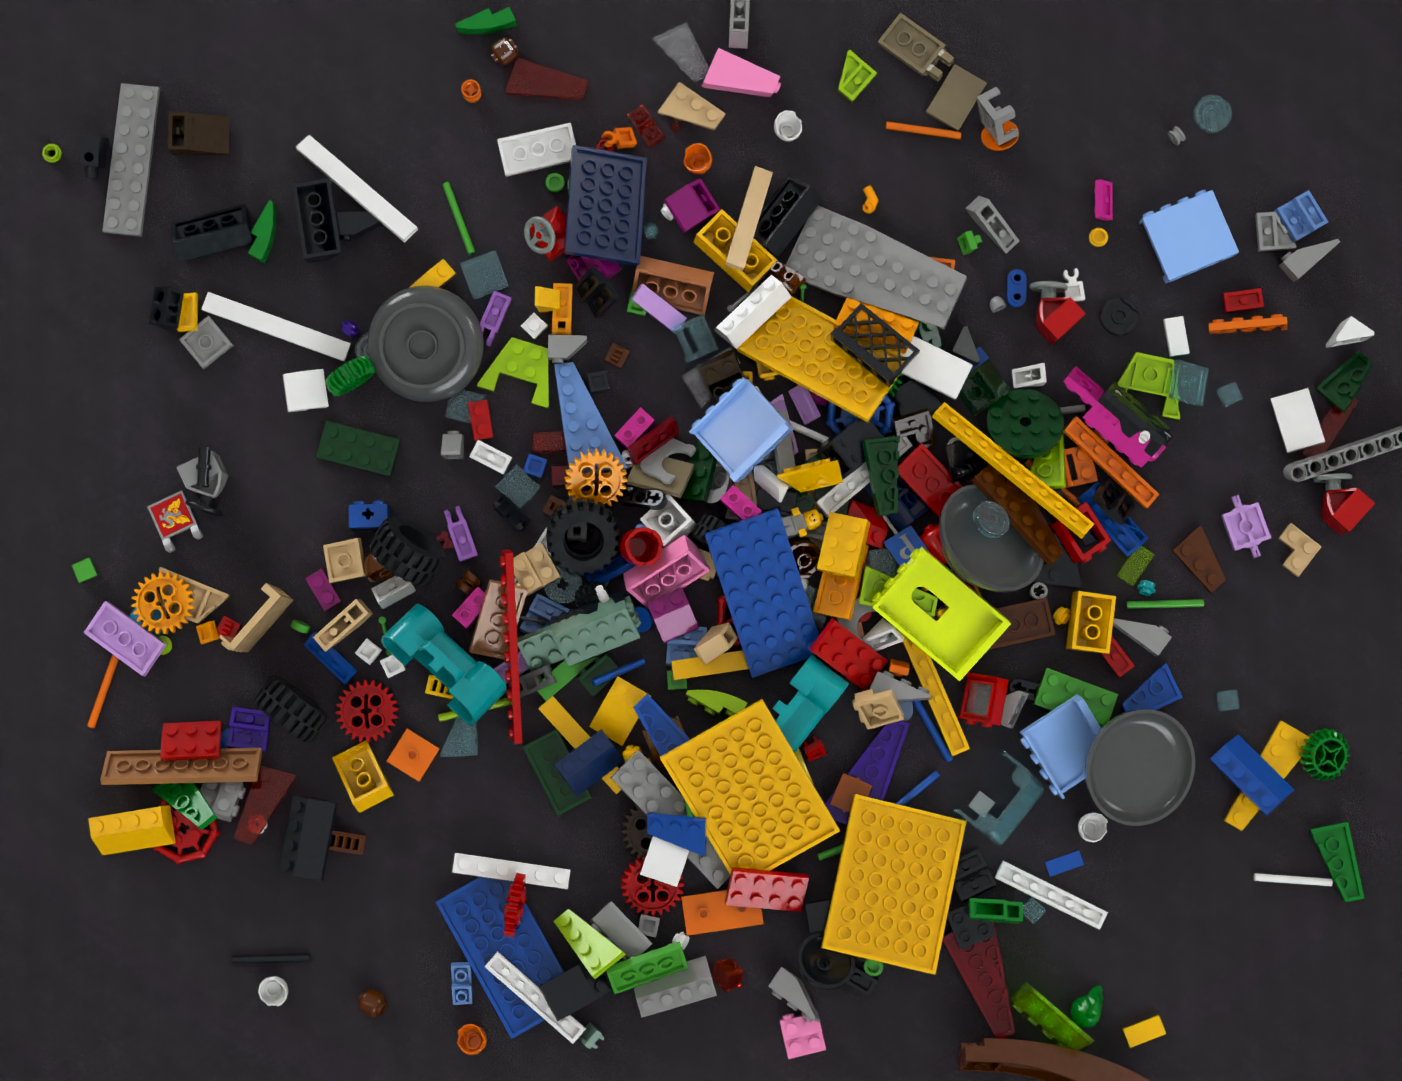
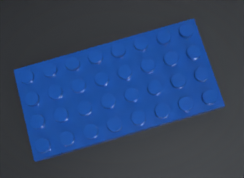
M776 508L704 533L751 677L754 678L805 660L811 654L816 656L809 648L815 642L819 633L779 509Z
M478 877L435 903L509 1036L513 1039L545 1019L486 969L485 965L498 951L538 987L561 974L564 970L526 902L525 906H521L524 908L520 925L516 927L514 938L504 936L505 904H508L506 899L510 885H513L514 882Z

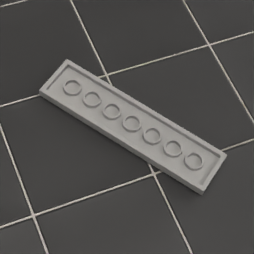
M121 83L102 230L104 233L142 237L160 95L159 87Z
M639 750L610 777L646 816L648 813L688 816L684 797ZM707 835L705 857L689 851L687 859L716 889L730 877V873Z

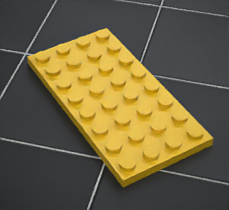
M792 296L737 348V351L866 422H869L892 385L890 387L886 386L831 341V332L834 330L835 319ZM858 338L860 346H870L869 341ZM872 343V346H880L878 344ZM884 349L873 350V356L876 359L885 358ZM886 349L887 358L898 357L897 352ZM899 361L887 362L888 368L895 372L899 368Z

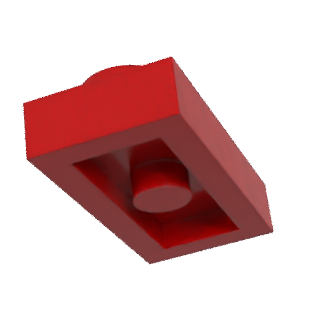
M1261 288L1222 294L1225 313L1264 307Z
M487 400L468 402L473 440L493 438Z
M1111 636L1109 654H1100L1117 677L1120 678L1135 665L1113 636Z

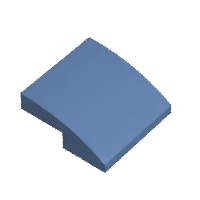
M1309 190L1274 210L1279 216L1281 224L1287 229V234L1293 243L1328 223Z
M537 593L526 617L543 618L546 620L545 624L541 625L537 622L523 620L519 631L529 634L551 625V617L559 616L563 612L567 613L570 609Z
M699 627L697 630L668 641L666 666H671V661L698 657L694 648L707 633V627Z

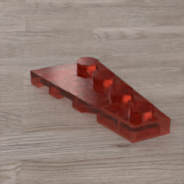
M516 58L505 94L583 100L589 81L521 58Z

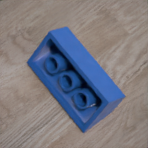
M1239 735L1226 743L1210 758V762L1266 817L1294 791Z

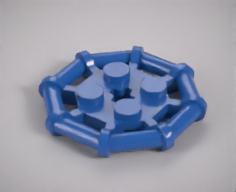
M887 395L882 401L884 404L879 405L871 417L875 426L882 428L879 431L883 436L891 433L893 430L892 419L895 403ZM829 402L827 421L825 423L836 434L841 430L836 423L842 422L844 426H847L858 417L841 408V417L835 418L836 405ZM886 409L885 422L883 423L879 421L880 410Z

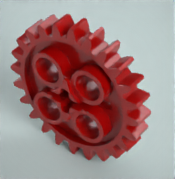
M364 680L363 685L357 681L356 688L350 684L351 691L343 690L346 696H339V699L343 701L342 704H336L337 707L341 708L340 711L335 712V714L341 715L337 722L344 723L340 729L347 728L345 735L353 733V740L359 736V742H362L364 737H366L367 743H370L371 737L378 741V735L385 738L384 731L391 733L392 731L389 726H396L392 720L398 719L394 712L399 711V709L393 706L398 701L391 700L394 693L388 695L387 693L390 688L387 687L383 690V683L376 687V681L374 680L370 685L368 680ZM365 694H368V708L372 709V713L368 714L369 728H366L367 714L363 713V710L367 708ZM378 695L381 698V704L375 707L372 704V699ZM355 697L361 698L362 704L360 707H354L353 699ZM376 715L382 717V723L379 726L373 723V718ZM357 716H360L363 720L360 727H356L353 722Z
M643 854L642 861L636 857V864L634 865L630 862L629 867L631 870L625 869L624 873L627 876H622V881L625 882L621 884V888L625 889L622 891V896H627L625 902H631V909L637 906V913L644 910V915H647L649 911H651L652 916H655V911L662 915V909L670 912L669 905L676 907L674 900H681L678 894H683V889L680 887L684 886V881L679 880L678 886L675 887L654 879L655 900L652 901L650 878H638L646 856ZM642 891L648 893L646 897H640L638 894ZM666 891L668 894L660 897L658 892Z
M516 873L514 883L510 885L509 893L507 894L506 903L508 904H505L504 936L514 938L516 927L520 925L521 917L523 916L524 908L521 906H525L526 887H524L526 874Z

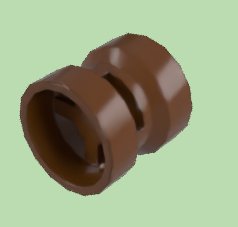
M467 570L464 573L463 579L458 580L455 585L470 596L474 591L473 589L479 586L482 581ZM466 580L470 585H472V587H470L464 581Z

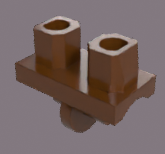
M779 261L774 263L771 267L772 272L768 275L778 279L792 294L806 281L802 275Z

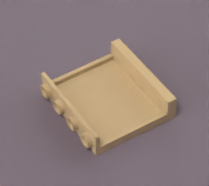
M266 583L261 590L270 598L235 638L220 635L219 638L223 640L221 644L229 651L248 653L294 600L279 587Z

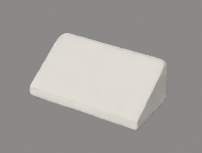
M764 465L754 466V481L779 503L782 502L789 486L777 478Z
M393 576L371 588L382 609L416 591L411 582H406L397 576Z

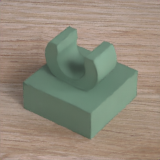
M589 1022L585 1027L586 1030L580 1035L579 1040L587 1048L591 1049L593 1047L597 1049L598 1046L595 1042L598 1038L604 1040V1037L598 1028Z

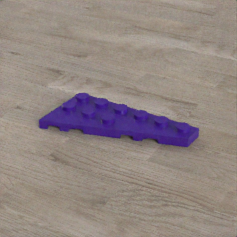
M898 721L884 725L847 775L854 778L859 777L861 781L872 785L868 797L884 800L910 723ZM834 791L825 802V805L835 821L847 825L850 813L847 811L844 813L842 809L830 805L835 793Z

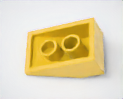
M617 677L589 727L597 732L602 729L607 738L623 746L639 719L633 707L647 693Z
M366 740L332 757L349 797L359 813L394 796Z

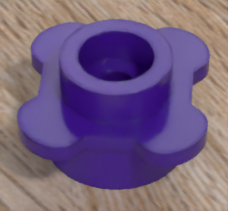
M353 321L342 322L341 330L346 335L354 338L357 333H361L358 330V325Z

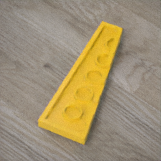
M1279 721L1260 756L1284 779L1300 760L1301 756L1299 753L1303 752L1300 746H1305L1306 744L1304 739H1310V737L1287 723ZM1240 791L1224 821L1242 831L1259 809Z

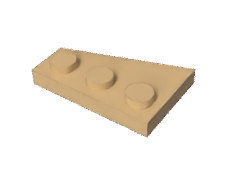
M680 82L658 111L660 115L670 116L680 121H687L714 131L726 115V113Z

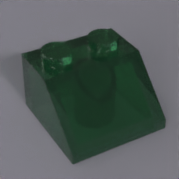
M988 360L968 374L959 395L976 417L1011 392V389L990 360Z

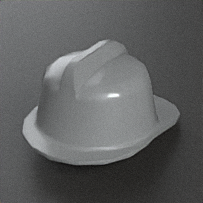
M718 460L707 500L708 503L712 504L720 501V498L734 484V481L729 477V472Z

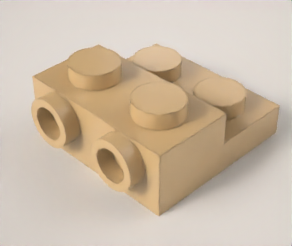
M544 543L513 558L514 576L518 580L516 585L527 587L528 596L562 577Z
M873 689L854 694L855 699L852 700L855 711H859L860 721L865 723L867 729L904 720V713L892 689L876 694Z

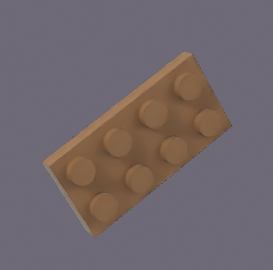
M489 580L469 652L504 659L507 644H504L503 641L506 625H503L502 621L505 606H502L501 602L504 587H501L500 581ZM515 585L516 623L518 624L528 589L527 587Z

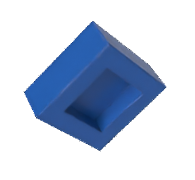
M529 454L523 473L541 478L547 459Z

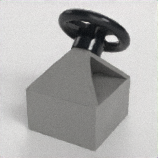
M211 451L210 465L212 470L209 471L208 488L196 487L198 457L176 468L185 487L200 494L198 502L186 500L185 504L220 517L222 512L212 508V505L215 502V498L222 492L229 475L220 456Z

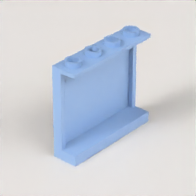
M1206 190L1199 191L1195 194V197L1191 199L1188 196L1177 201L1178 204L1171 206V203L1164 205L1160 208L1161 211L1156 213L1149 211L1143 214V218L1139 221L1140 224L1143 223L1163 269L1165 284L1234 257L1239 253L1213 190L1208 192Z
M740 378L732 385L733 388L729 392L722 394L718 399L719 402L715 406L709 407L705 412L706 415L702 419L696 420L689 431L690 434H694L729 472V477L737 483H740L754 469V466H757L794 430L751 381L746 378Z
M1076 694L1019 732L1022 736V739H1020L1021 743L1026 749H1030L1032 761L1041 767L1039 772L1044 780L1048 779L1051 785L1048 787L1054 796L1058 795L1064 799V792L1085 779L1086 757L1090 745L1101 730V727L1085 700Z

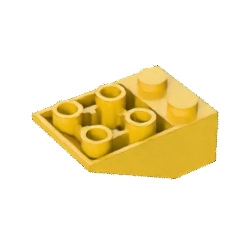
M830 458L783 469L784 473L777 475V478L801 493L843 483L838 460L830 461Z

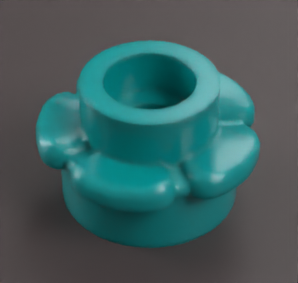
M1141 580L1140 584L1137 585L1141 595L1151 596L1152 593L1156 592L1154 589L1155 584L1151 581Z

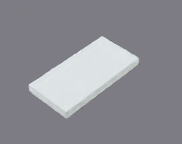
M571 123L497 139L506 177L570 163L571 149L573 145H576Z
M914 336L911 344L918 348L920 353L901 373L956 400L973 365ZM908 348L906 354H900L904 357H909L913 351Z

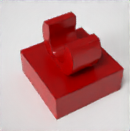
M223 616L217 627L218 635L235 638L242 625Z
M813 736L814 743L808 745L806 740L803 742V749L809 762L827 754L821 739L818 740L815 736Z

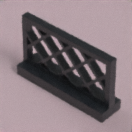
M862 303L838 328L831 332L832 342L888 387L894 383L897 376L920 353L918 348ZM862 310L868 315V321H857V314ZM871 324L881 325L883 332L871 333ZM857 325H869V333L858 334ZM846 326H855V334L847 335L843 330ZM885 336H894L897 338V344L886 345ZM869 337L870 346L862 347L858 344V338ZM872 337H883L884 345L872 346ZM898 348V357L887 358L886 349ZM900 348H909L913 353L909 357H901ZM884 349L885 358L876 359L873 356V350ZM899 361V368L892 372L888 368L887 362Z

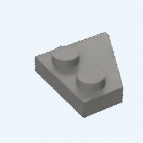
M1276 212L1255 214L1258 252L1296 249V244L1291 241L1287 234V229L1281 224Z

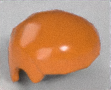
M695 143L687 147L683 160L684 165L690 173L695 175L705 173L712 165V155L708 147L701 143Z
M466 1024L458 1030L457 1044L463 1053L476 1055L485 1048L487 1036L481 1027L475 1024Z

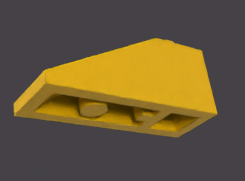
M442 259L410 287L434 286L441 288L456 273Z

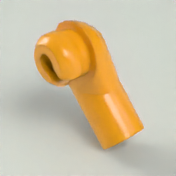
M871 185L863 189L867 199L862 209L867 214L875 211L879 201Z

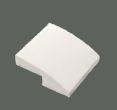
M323 369L283 374L288 412L307 411L308 409L327 408L329 406Z
M653 836L640 875L677 887L689 850Z

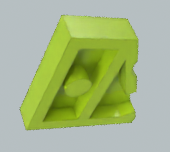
M850 49L847 52L838 91L849 101L853 102L877 75V72Z

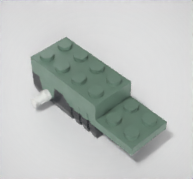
M599 585L595 588L598 599L581 605L577 609L573 608L567 613L563 612L559 616L551 617V625L517 638L518 647L530 671L532 672L565 659L568 666H571L639 639L638 627L641 621L631 597L624 595L621 590L607 594L603 586Z

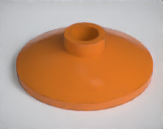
M1011 121L1002 124L1004 133L1012 129L1018 130L1017 126ZM986 128L981 133L983 145L994 151L1006 150L1012 147L1019 138L1017 136L998 146Z

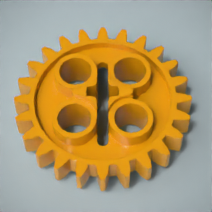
M597 448L594 453H591L588 449L587 455L580 452L581 458L579 459L574 456L575 464L569 462L571 469H566V474L569 476L564 477L565 482H568L565 485L566 489H570L568 495L573 496V502H576L577 498H583V501H588L589 498L594 499L596 504L598 502L607 503L611 507V500L618 502L617 495L623 496L620 489H626L624 482H627V477L624 475L627 472L625 469H622L624 467L623 462L618 463L620 461L618 456L613 459L612 452L606 455L605 449L601 453L598 452ZM597 463V464H598V468H597V474H598V479H597V495H594V489H595V485H594V482H593V480H595V470H594V469H595V464ZM585 467L591 468L589 473L582 472ZM604 467L610 468L608 473L601 472ZM586 485L591 487L588 491L581 490ZM607 485L610 487L607 491H601L603 486Z
M160 571L157 577L156 574L152 573L151 580L148 577H144L146 583H138L141 587L140 590L134 589L138 595L132 597V599L136 600V603L132 604L131 607L137 608L133 614L139 615L136 620L137 622L144 621L142 623L143 628L149 625V632L155 629L156 634H160L161 630H163L164 634H168L170 629L171 632L175 633L176 626L182 629V622L189 623L186 619L187 616L193 617L189 610L195 609V607L191 606V603L196 600L190 598L194 592L187 591L191 585H183L185 579L181 578L178 581L179 575L177 574L172 577L171 572H167L166 576H164V573ZM168 586H172L173 593L167 596L165 590ZM157 587H160L161 596L157 591ZM153 592L155 599L152 602H148L147 596ZM162 599L167 600V602L164 604L165 607L160 606V603H162ZM178 603L180 610L174 614L172 606ZM159 610L162 616L156 621L154 613ZM166 610H167L168 614L170 615V619H167Z

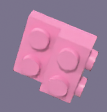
M794 1013L783 1015V1019L779 1020L788 1059L826 1050L820 1022L814 1020L810 1022L802 1014L794 1016Z

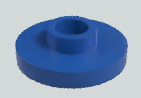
M636 607L635 610H637L641 621L638 630L639 632H645L651 628L653 617L647 608Z

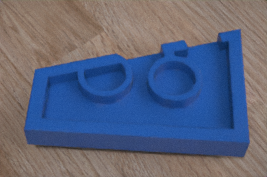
M1165 662L1121 705L1124 712L1138 709L1157 710L1183 697Z
M648 813L647 834L705 857L706 818Z

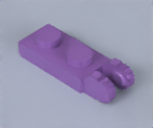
M493 291L480 322L482 334L485 329L491 331L486 340L487 346H491L512 300L511 297L497 291Z
M457 506L455 511L460 521L453 523L451 513L448 510H445L444 513L459 561L462 562L478 556L467 521L463 517L460 506Z

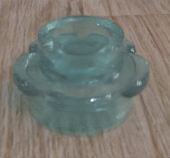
M648 221L646 225H643L644 232L648 239H656L659 230L655 223Z

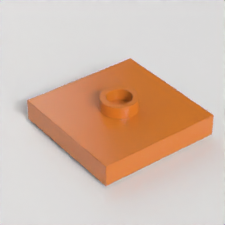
M407 728L387 759V762L420 782L440 748Z

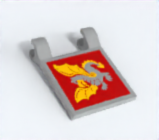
M182 490L147 506L162 539L164 548L169 553L175 551V546L170 538L181 532L191 529L194 538L197 540L203 538V533L197 524L190 506L185 504L187 499Z

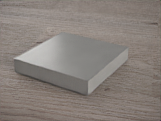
M207 316L198 324L197 331H189L179 339L203 369L207 368L234 346L210 316Z

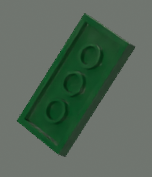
M326 421L316 458L391 477L401 440Z
M557 729L523 746L557 816L592 798L588 789L576 797L554 767L557 762L569 754Z

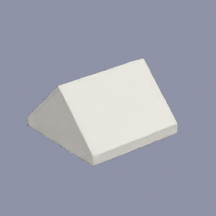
M1350 316L1339 324L1326 343V348L1363 342L1374 336V331Z

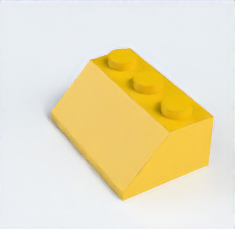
M1083 591L1073 592L1066 649L1109 654L1116 596Z

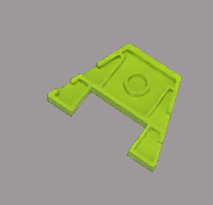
M511 337L480 379L477 387L494 392L499 375L502 373L537 384L532 404L548 409V348Z
M1135 352L1119 379L1118 386L1123 387L1126 390L1125 392L1128 389L1165 396L1162 416L1180 420L1174 360Z

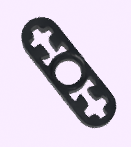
M626 486V489H620L623 496L617 495L618 501L628 507L661 510L668 502L667 497L658 490ZM646 495L642 502H638L640 496Z

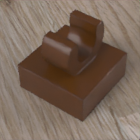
M613 343L604 360L622 369L630 351Z
M551 495L542 512L551 516L557 512V508L560 505L566 506V502Z

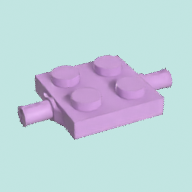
M1239 495L1233 496L1231 498L1235 508L1221 515L1234 551L1250 548L1253 559L1260 557L1261 554L1257 545L1264 540L1270 539L1271 535L1259 503L1242 505Z

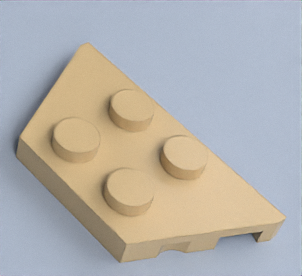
M159 568V572H163L164 576H166L167 572H171L172 577L177 574L165 568ZM179 575L178 581L184 578L185 582L183 585H191L187 591H193L194 594L190 598L196 600L191 603V606L195 607V609L189 610L193 617L187 616V620L199 624L230 596L227 593ZM172 586L166 588L167 596L173 593ZM162 599L161 606L165 607L164 604L167 600ZM177 603L172 606V612L174 614L178 613L180 606Z

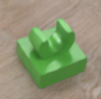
M972 230L964 232L957 237L963 255L970 254L976 250L978 243L982 242L981 236H973Z

